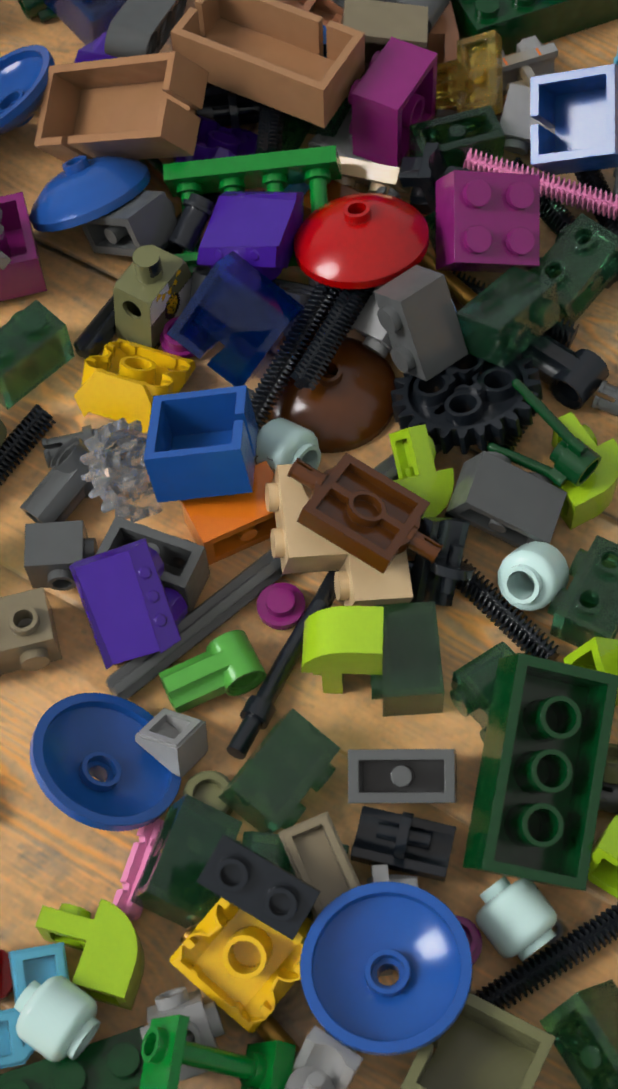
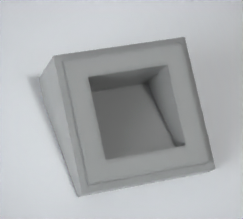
M163 708L135 735V742L171 773L178 777H184L208 751L206 721Z

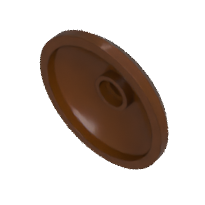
M344 338L345 340L341 342L342 345L338 346L339 350L336 351V355H333L334 358L330 359L331 363L328 364V368H325L326 371L323 372L324 375L333 374L335 376L331 378L320 377L321 380L317 381L318 385L315 386V390L309 388L298 389L293 385L296 381L290 376L289 379L291 381L287 382L288 386L283 387L285 391L280 392L282 396L278 397L280 400L275 402L277 405L271 406L274 410H267L271 413V415L266 416L269 418L268 421L284 418L311 430L318 438L321 453L345 452L365 445L386 428L394 414L391 391L396 389L394 382L395 374L385 358L364 347L362 341L354 338Z

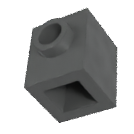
M83 520L25 524L24 568L33 589L50 587L54 590L65 591L75 588L76 584L69 566L76 561L96 555L98 551L96 538L88 537Z

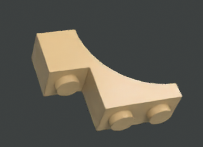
M293 464L277 465L272 482L265 484V503L267 512H275L276 528L271 529L270 534L271 552L273 558H280L282 574L336 571L334 576L335 595L337 601H344V606L384 607V614L404 612L413 599L407 551L405 550L396 555L383 574L303 526L297 520L309 498L303 485L287 476Z

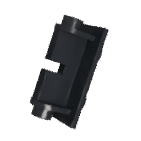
M225 833L219 840L197 880V883L291 940L295 938L321 892Z

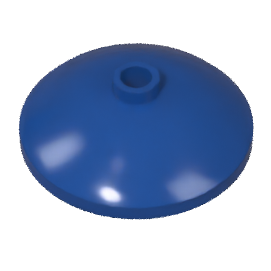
M25 46L0 58V135L28 123L42 103L43 94L48 82V68L55 65L53 56L44 46Z
M85 155L74 157L62 165L64 171L56 175L45 185L32 206L29 216L34 229L40 232L61 231L88 223L116 210L136 197L149 184L151 174L144 163L134 159L101 156L87 160Z
M83 693L60 700L44 713L31 738L30 763L41 790L63 813L93 828L107 831H130L153 823L167 811L179 791L181 777L171 773L135 742V735L154 716L135 703L114 695Z
M374 882L364 884L335 898L321 911L312 923L301 953L300 977L302 989L317 1021L340 1043L356 1051L371 1055L395 1056L419 1050L440 1038L449 1030L461 1014L468 999L472 982L471 950L459 920L437 897L423 889L405 883ZM388 969L399 973L398 981L390 986L379 982L380 974Z

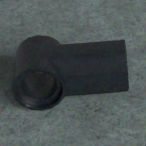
M529 328L522 335L515 348L521 349L522 359L532 358L533 368L539 369L540 380L548 384L555 399L569 409H580L600 387L602 381L606 380L609 376V369L606 363L596 353L588 349H580L574 352L537 328L533 330Z

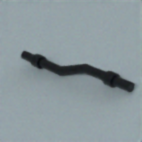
M328 571L310 605L279 652L258 693L250 696L240 713L242 722L227 747V752L233 757L244 759L259 730L266 729L276 711L274 703L302 654L305 620L319 610L330 608L336 598L334 588L336 571Z

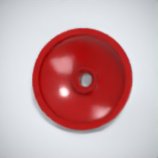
M381 193L351 194L323 204L302 222L294 238L295 258L300 269L314 281L339 289H367L385 285L413 266L418 265L424 258L429 246L428 225L421 212L397 197Z

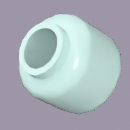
M284 418L270 420L261 429H258L256 456L254 457L255 465L267 461L271 470L275 473L277 465L293 464L297 458H300L303 462L318 469L321 451L318 438L311 430Z
M539 541L523 544L502 560L497 572V584L501 595L509 604L525 611L545 608L564 592L569 582V567L563 554L549 543Z
M504 876L479 895L485 905L477 912L476 923L502 957L512 958L517 955L521 961H524L556 936L552 930L557 921L556 911L533 881L519 879L511 884Z
M61 975L49 978L42 985L36 980L32 981L21 993L14 1006L20 1012L16 1022L17 1036L51 1062L61 1061L67 1056L75 1060L91 1042L100 1026V1021L95 1018L97 1015V1003L94 998Z

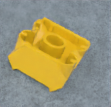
M118 338L117 341L108 342L104 345L103 355L89 356L84 360L82 385L75 393L74 399L84 417L90 412L138 427L142 435H144L149 428L153 396L179 393L196 369V364L194 360Z
M221 897L169 959L176 969L212 1001H215L221 1009L248 1033H254L259 1025L273 1012L276 1005L293 984L301 979L300 961L302 948L313 922L306 917L295 938L291 940Z

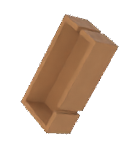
M195 0V8L189 7L170 31L173 51H177L208 71L207 83L322 128L327 126L346 99L355 80L360 79L365 72L364 32L330 20L326 25L327 58L323 57V17L278 0Z
M177 51L49 66L48 82L43 94L34 147L63 162L81 155H85L87 160L101 156H115L134 160L194 156L201 119L195 115V110H202L209 72Z

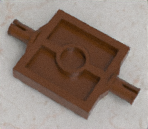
M345 453L335 467L323 473L303 462L300 458L296 459L288 472V477L295 479L312 490L310 500L303 507L297 522L383 574L395 556L404 552L407 548L433 564L444 546L418 531L420 520L424 516L430 502L348 453Z

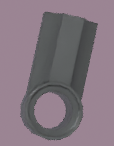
M74 436L65 442L55 453L50 462L52 469L20 508L35 523L65 521L84 498L91 497L106 484L113 472V467L79 436Z

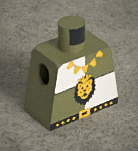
M152 244L141 246L134 251L132 264L115 283L113 297L116 336L127 341L158 349L161 345L160 335L165 324L174 317L184 316L189 310L192 275L187 263L182 258Z

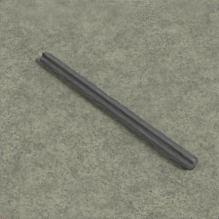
M439 443L435 446L436 454L442 450V445ZM393 454L374 468L391 480L399 479ZM270 549L185 616L178 625L181 635L179 642L162 654L159 651L129 660L106 679L107 687L114 696L128 700L157 677L158 673L167 669L254 600L263 589L274 584L285 575L282 574L280 558H273Z

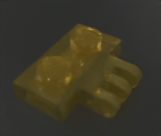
M496 30L457 40V59L437 64L436 109L457 106V115L463 122L503 112L502 37Z

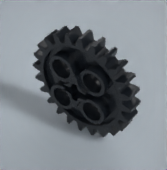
M466 339L465 344L469 354L427 382L408 373H403L404 377L395 378L396 389L391 391L395 422H399L400 430L426 424L428 435L432 438L435 446L438 443L442 445L443 454L451 451L453 446H460L463 455L468 453L470 445H477L481 451H486L487 442L491 440L503 446L505 445L504 434L508 433L519 437L521 435L520 424L531 426L533 424L532 414L537 413L512 386V381L516 378L520 379L529 390L540 400H543L539 369L533 368L531 357L522 359L521 349L519 348L507 353V346L504 342L493 349L490 348L489 339H485L479 347H473L471 340Z

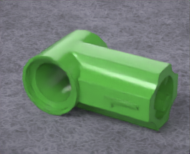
M232 630L216 637L206 647V652L158 673L167 697L175 712L183 713L224 693L228 696L248 693L258 687L267 675L246 633L242 630Z

